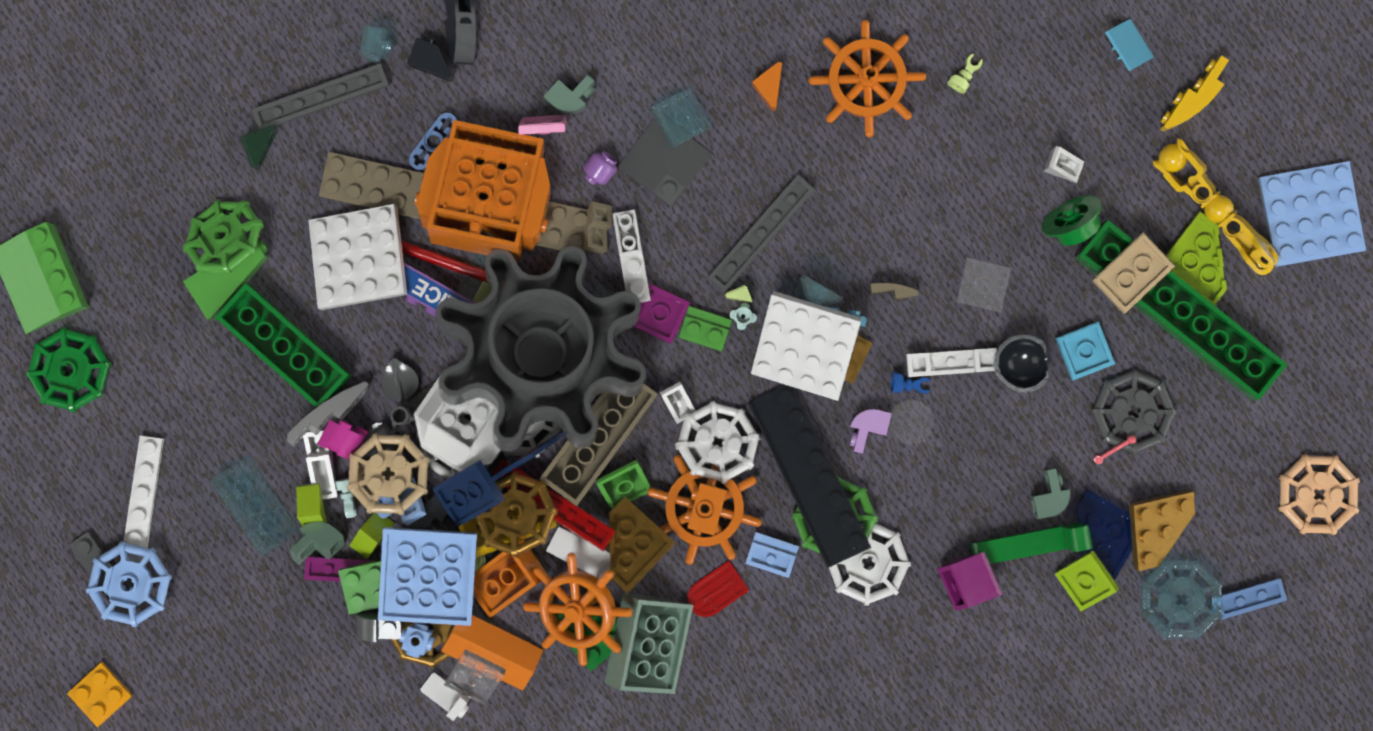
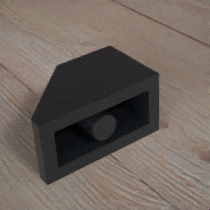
M423 37V40L416 38L407 61L409 67L452 82L454 79L440 48L438 45H435L436 41L427 37Z

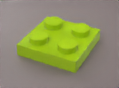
M1094 551L1087 553L1055 573V576L1080 611L1098 603L1120 589Z

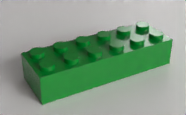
M245 283L215 317L316 408L334 397L353 376L250 284Z

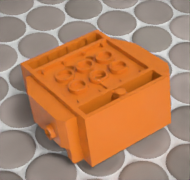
M453 120L449 138L445 137L427 160L420 192H417L415 198V205L417 206L422 227L427 229L431 244L488 255L493 250L503 249L510 252L516 262H520L523 250L534 251L535 245L540 241L541 233H546L548 219H545L551 195L547 168L543 158L544 139ZM478 159L484 160V163L482 165L476 164V161ZM500 164H504L507 166L504 170H501L498 167ZM486 194L488 197L485 200H481L479 196Z

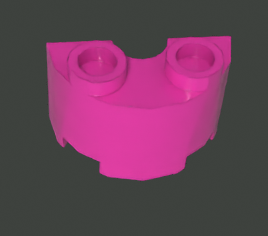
M329 420L317 444L324 449L327 448L336 452L338 456L350 460L348 458L350 453L353 454L362 446L369 431L359 426H356L354 429L352 428L353 425L343 420H340L339 423Z

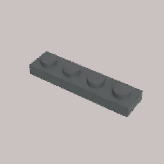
M89 531L69 544V546L91 576L94 564L92 560L104 554V551ZM108 561L106 563L110 567L113 566L111 561ZM104 570L101 571L98 586H103L106 575ZM123 581V585L126 586V590H129L130 588L127 586L125 581ZM101 591L105 598L108 600V602L111 603L108 594H105L104 591ZM119 606L114 608L115 612L129 615L128 608Z

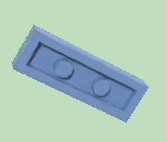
M1275 578L1214 596L1213 600L1218 617L1223 620L1287 601L1281 578Z

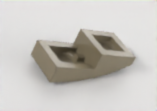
M593 201L590 203L584 229L583 250L600 254L607 252V230L612 227V206Z
M893 283L869 284L870 294L892 291L894 300L918 296L917 290L904 285Z

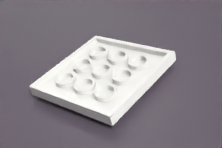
M391 204L309 220L318 309L325 310L407 295L397 205Z
M773 291L751 374L838 401L862 318Z

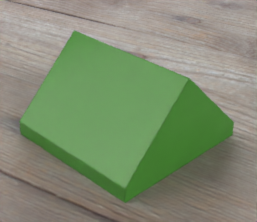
M637 459L595 481L611 510L624 497L632 502L646 495L647 490L651 488Z

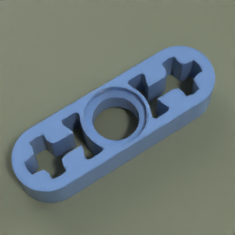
M441 114L410 154L409 162L414 169L419 171L425 170L430 155L427 153L424 156L425 164L420 163L418 166L415 165L417 162L415 156H422L425 152L421 149L423 145L428 151L434 152L436 148L428 146V139L431 136H438L441 143L444 139L443 136L434 130L438 127L441 131L444 127L442 123L444 119L449 120L451 118V123L453 124V120H457L453 114ZM449 127L443 131L444 134H447L446 138L450 136L451 129Z

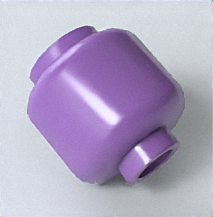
M606 151L594 152L583 166L586 173L584 177L593 185L596 183L605 185L616 173L617 167L615 164L617 161Z

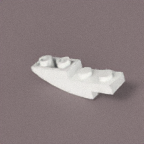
M635 210L612 213L625 290L636 294L640 303L651 301Z

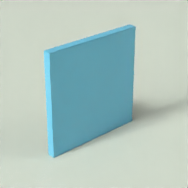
M1131 19L1105 32L1114 46L1112 51H1117L1120 56L1117 59H1122L1128 71L1154 58Z

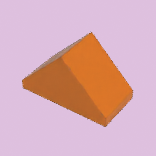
M777 62L752 82V87L771 111H776L782 68L781 62Z

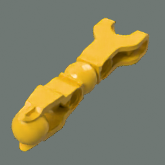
M1177 138V144L1164 146L1159 153L1158 160H1152L1153 165L1163 173L1165 179L1177 192L1184 191L1195 202L1202 204L1200 207L1204 208L1206 217L1211 222L1219 224V228L1222 226L1226 237L1257 274L1265 275L1270 273L1279 260L1278 252L1242 216L1237 215L1238 211H1234L1233 203L1229 198L1219 195L1220 191L1216 192L1214 184L1205 174L1207 166L1193 151H1190L1182 139ZM1188 160L1197 170V174L1190 176L1188 182L1184 184L1173 172L1182 170ZM1199 187H1206L1209 190V197H1201L1198 193ZM1229 222H1238L1240 231L1234 232L1230 230ZM1261 257H1264L1268 262H1264Z

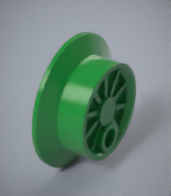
M1086 195L1066 201L1046 216L1041 226L1043 233L1049 237H1057L1059 243L1065 246L1076 245L1089 239L1101 226V221L1098 217L1102 209L1101 200L1096 196Z

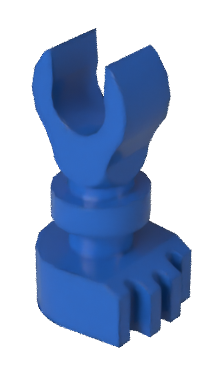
M892 372L891 393H902L903 389L910 392L912 389L925 394L930 392V390H922L920 384L923 381L931 382V380L928 378H920L918 380L905 378L904 380L901 373Z

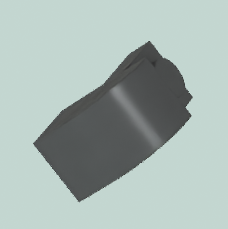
M379 608L356 613V631L359 639L370 642H377V639H400L402 634L401 621L378 620Z

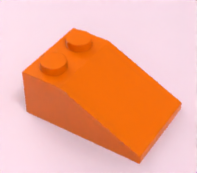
M524 539L518 541V544L525 542ZM531 550L520 554L519 557H513L511 554L502 552L475 572L473 595L489 619L542 582L533 573V569L537 566L543 570L544 568Z

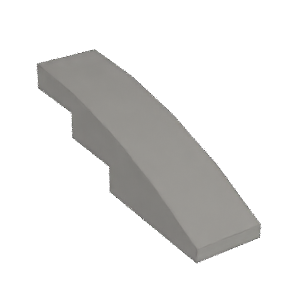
M367 382L360 383L322 403L305 416L287 434V442L294 447L308 431L317 436L329 420L339 423L367 393L369 384Z

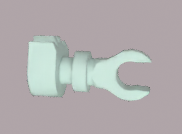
M349 478L339 479L335 483L337 491L342 490L340 496L341 499H344L346 518L355 517L357 513L354 499L352 498L354 495L346 487Z

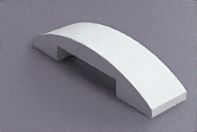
M997 348L906 354L908 377L995 371L994 358Z

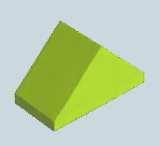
M320 483L297 485V518L301 525L304 526L316 521L327 523Z
M374 513L359 529L349 546L368 560L382 542L383 528H392L395 522L388 517L382 519L378 516V513Z

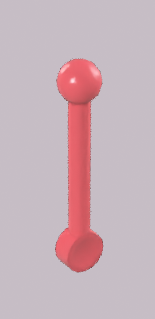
M1129 435L1127 440L1104 454L1095 455L1094 462L1101 464L1104 458L1129 443L1134 444L1136 437Z

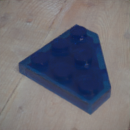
M1086 489L1075 507L1078 522L1089 526L1093 548L1086 550V553L1094 551L1115 581L1132 552L1130 514Z

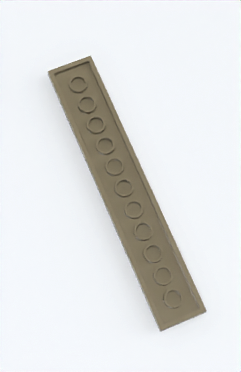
M328 152L318 196L367 208L395 204L398 208V215L420 219L417 206L415 205V198L417 192H420L424 173ZM486 194L479 196L481 200H485L488 197ZM549 201L545 219H548L546 233H541L540 241L536 246L558 251L565 247L574 246L580 248L586 254V250H583V239L588 210Z

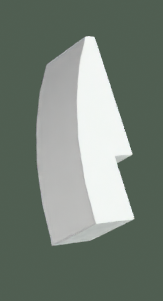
M324 427L317 436L308 431L303 438L307 452L306 461L311 484L320 483L322 498L330 499L337 498L338 493L335 483L336 475L332 450L324 449L317 444L325 429Z

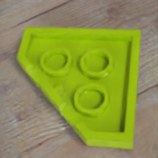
M1198 212L1165 256L1175 265L1171 270L1173 273L1215 305L1227 290L1223 272L1222 248H1220L1219 227L1216 223L1211 222L1202 212Z

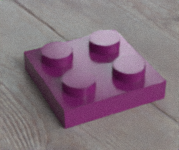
M648 284L651 301L641 302L639 319L633 327L671 344L690 302L652 284Z

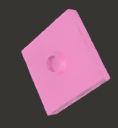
M566 115L522 117L518 126L519 135L536 133L538 135H545L551 132H565L567 125Z

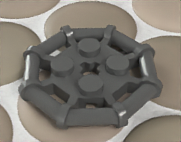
M1131 369L1130 372L1110 380L1105 379L1102 382L1103 387L1094 408L1091 409V414L1096 419L1104 443L1108 442L1117 446L1124 442V439L1115 436L1118 431L1134 435L1136 442L1134 444L1129 443L1122 449L1131 452L1132 455H1136L1139 451L1159 443L1163 444L1166 441L1165 437L1175 414H1177V410L1173 406L1164 380L1160 381L1138 372L1137 369ZM1131 381L1130 389L1120 393L1115 389V387ZM1137 381L1151 386L1153 389L1149 393L1138 389ZM1111 392L1115 396L1110 409H1103ZM1157 392L1165 410H1158L1153 398ZM1132 405L1140 410L1137 413V418L1133 415H1128ZM1103 414H1110L1115 426L1111 431ZM1158 414H1165L1159 430L1156 431L1153 426L1157 421ZM1149 431L1153 435L1137 442V435Z

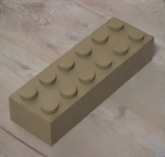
M645 384L641 392L633 397H625L612 392L602 393L591 407L598 422L596 439L593 444L585 448H577L567 440L540 477V480H544L548 486L578 506L658 394Z

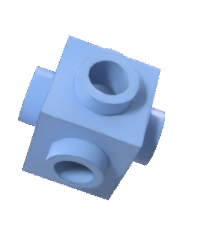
M415 622V625H409L407 629L402 631L399 641L403 643L401 649L406 650V654L412 657L419 658L420 655L424 656L427 650H432L435 640L432 637L434 630H430L428 625ZM413 637H417L420 640L419 645L412 643Z

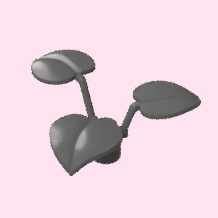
M393 358L388 363L381 383L382 391L387 399L397 400L400 398V402L397 404L398 407L392 409L390 413L393 428L391 430L388 424L382 422L370 425L367 428L369 432L363 444L372 437L373 433L396 435L394 433L397 430V425H407L411 421H415L411 410L403 407L405 401L404 396L410 397L416 393L419 387V378L411 367L398 359ZM382 444L383 450L389 448L391 451H397L399 444ZM374 446L362 458L369 460L378 452L377 447Z

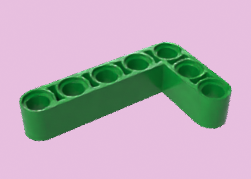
M1080 522L1071 523V525L1049 527L1047 530L1028 531L1026 534L1008 535L1000 539L992 538L982 540L979 543H970L971 554L984 552L990 564L1065 549L1071 552H1078L1093 548L1089 526Z

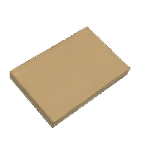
M1141 233L1092 282L1125 314L1169 273L1175 265L1144 233Z

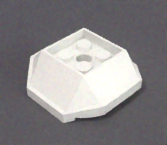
M438 378L414 413L421 448L458 472L481 460L484 467L492 465L501 452V449L495 445L493 439V426L498 414L497 408L491 402L482 398L471 399L459 405H450L444 402L440 397ZM468 414L472 417L468 424H461L459 422L462 415Z

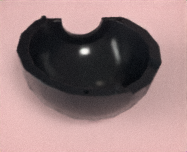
M1025 334L1008 338L999 346L995 353L994 369L996 376L1005 386L1015 390V392L1027 393L1038 390L1049 380L1045 342L1033 335Z

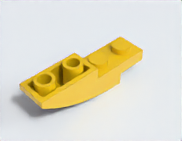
M1222 55L1216 60L1212 58L1205 68L1207 74L1203 79L1200 77L1192 88L1193 90L1187 89L1183 93L1180 91L1172 102L1175 104L1171 112L1167 110L1160 120L1163 123L1160 127L1161 131L1164 132L1187 121L1212 101L1224 86L1217 78L1229 60Z

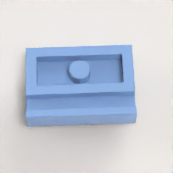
M755 532L745 564L789 578L799 546Z

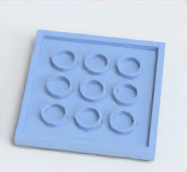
M1350 161L1258 178L1270 244L1279 254V260L1275 267L1366 251Z
M384 527L378 620L471 626L477 533Z

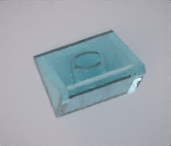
M802 275L798 280L802 298L805 301L828 307L838 304L843 298L805 275Z

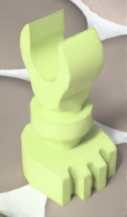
M971 54L966 59L964 70H961L958 75L951 76L947 82L948 86L961 94H965L970 84L967 81L972 79V73L977 71L982 65V59L976 66L970 63L974 54Z

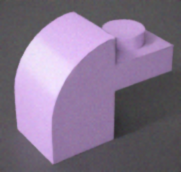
M870 409L861 411L854 416L849 427L858 430L857 433L853 432L851 436L850 446H853L852 451L863 453L868 432L886 436L892 413Z

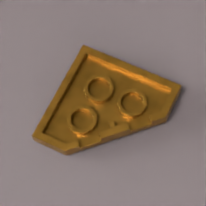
M1185 490L1129 503L1135 570L1143 571L1159 567L1195 515L1193 491Z
M624 497L609 512L610 528L616 532L610 541V570L614 573L612 580L628 594L675 545V542L631 501Z

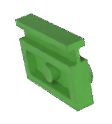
M689 306L679 338L722 352L732 320Z

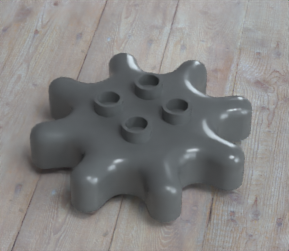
M569 246L562 249L557 255L552 269L546 274L536 276L524 273L510 252L503 249L493 250L485 259V276L492 290L488 297L475 304L449 298L440 302L436 308L438 330L443 335L460 341L467 348V355L464 360L445 369L440 374L438 381L440 397L450 405H459L475 398H482L491 402L498 410L493 426V439L495 445L502 451L511 452L518 449L523 443L529 427L541 421H550L558 424L571 445L577 448L588 447L595 441L598 427L597 419L590 406L591 401L598 394L604 392L633 397L639 394L644 387L646 370L643 364L636 359L619 353L613 342V339L619 333L636 325L641 307L640 300L636 294L629 291H622L606 298H597L589 294L582 284L586 272L587 258L585 253L578 247Z

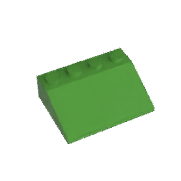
M42 223L0 245V275L25 334H29L89 308L54 224Z

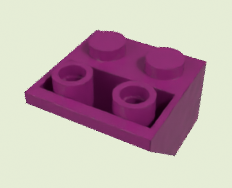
M984 552L954 559L937 568L955 611L970 608L1002 595L999 583L995 579L989 560Z

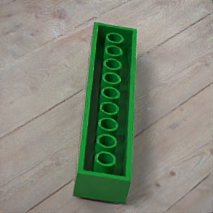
M1107 220L1102 222L1099 230L1089 238L1074 258L1097 276L1134 240ZM1172 271L1167 273L1134 305L1251 401L1260 400L1288 365Z

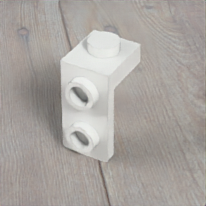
M435 672L431 674L420 689L422 693L448 712L446 716L452 721L457 716L462 718L470 708L466 705L470 698Z

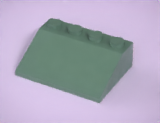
M623 593L620 607L631 608L633 614L631 617H618L614 640L621 645L622 650L620 653H614L611 650L604 683L620 691L675 694L693 604Z

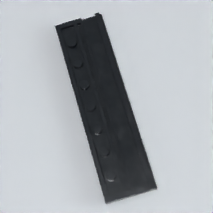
M785 385L754 401L748 402L827 569L870 549L871 545L794 387Z

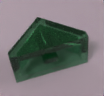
M267 126L240 136L250 167L255 170H260L278 130L275 127Z

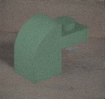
M587 75L571 91L558 80L543 97L557 111L564 114H576L587 107L586 103L581 99L583 97L587 99L595 90L593 87L595 82Z
M1055 468L1044 470L1048 492L1030 496L1036 519L1058 515L1069 503L1070 489L1060 490V486L1063 485L1062 476Z
M316 521L300 528L302 539H298L293 543L290 552L292 559L300 565L315 550L330 560L345 543L343 535L333 526L325 522Z

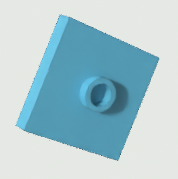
M1099 322L1055 338L1071 381L1115 364Z

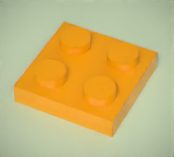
M103 662L96 666L67 693L96 727L102 725L133 696Z

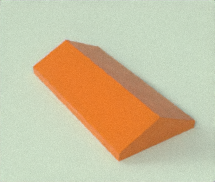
M472 615L471 626L453 625L441 652L523 691L537 667L543 649Z

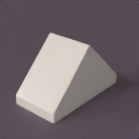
M1056 146L1050 151L1044 172L1077 183L1084 161L1063 148Z
M680 382L660 392L677 424L683 421L682 418L685 414L689 415L696 411Z

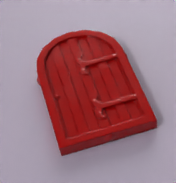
M727 561L701 580H698L690 588L687 601L689 604H693L692 611L696 615L710 617L719 613L750 590L730 561Z

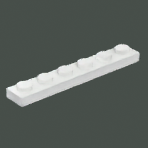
M142 435L139 438L124 541L128 544L148 548L164 444L163 438ZM127 553L128 560L141 562L144 558L143 556Z

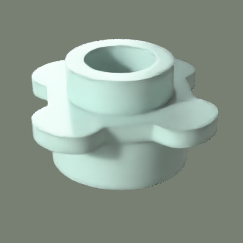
M742 303L740 308L730 312V318L735 320L739 330H744L746 325L754 323L757 319L756 314L751 312L747 303Z

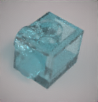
M363 26L362 56L366 57V60L370 62H380V59L387 60V53L390 54L392 49L389 31L386 28Z

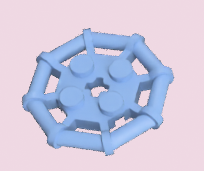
M120 541L119 545L92 560L94 564L86 593H89L100 611L102 619H109L130 624L132 627H138L139 623L165 609L164 603L172 575H169L156 554L157 550L153 547L149 549L128 544L126 541ZM127 553L143 556L144 558L141 562L128 560ZM120 555L121 561L115 566L110 567L106 564ZM149 560L159 577L153 578L151 576L150 570L146 567ZM104 570L106 572L103 586H98L101 571ZM130 578L134 583V587L126 590L123 581H127ZM154 582H160L155 600L150 596ZM99 591H104L105 594H108L111 602L109 606H107ZM144 601L151 604L148 608L138 614L136 613V606ZM116 606L128 608L129 615L113 610Z

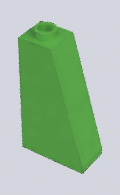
M262 239L257 241L256 254L254 256L251 255L232 270V273L196 272L183 281L207 320L213 321L216 319V315L269 258L266 254L269 250ZM240 248L232 255H230L229 260L236 256L238 253H240L243 249ZM217 259V260H215V261L212 262V263H222V262H221V260H218V259Z

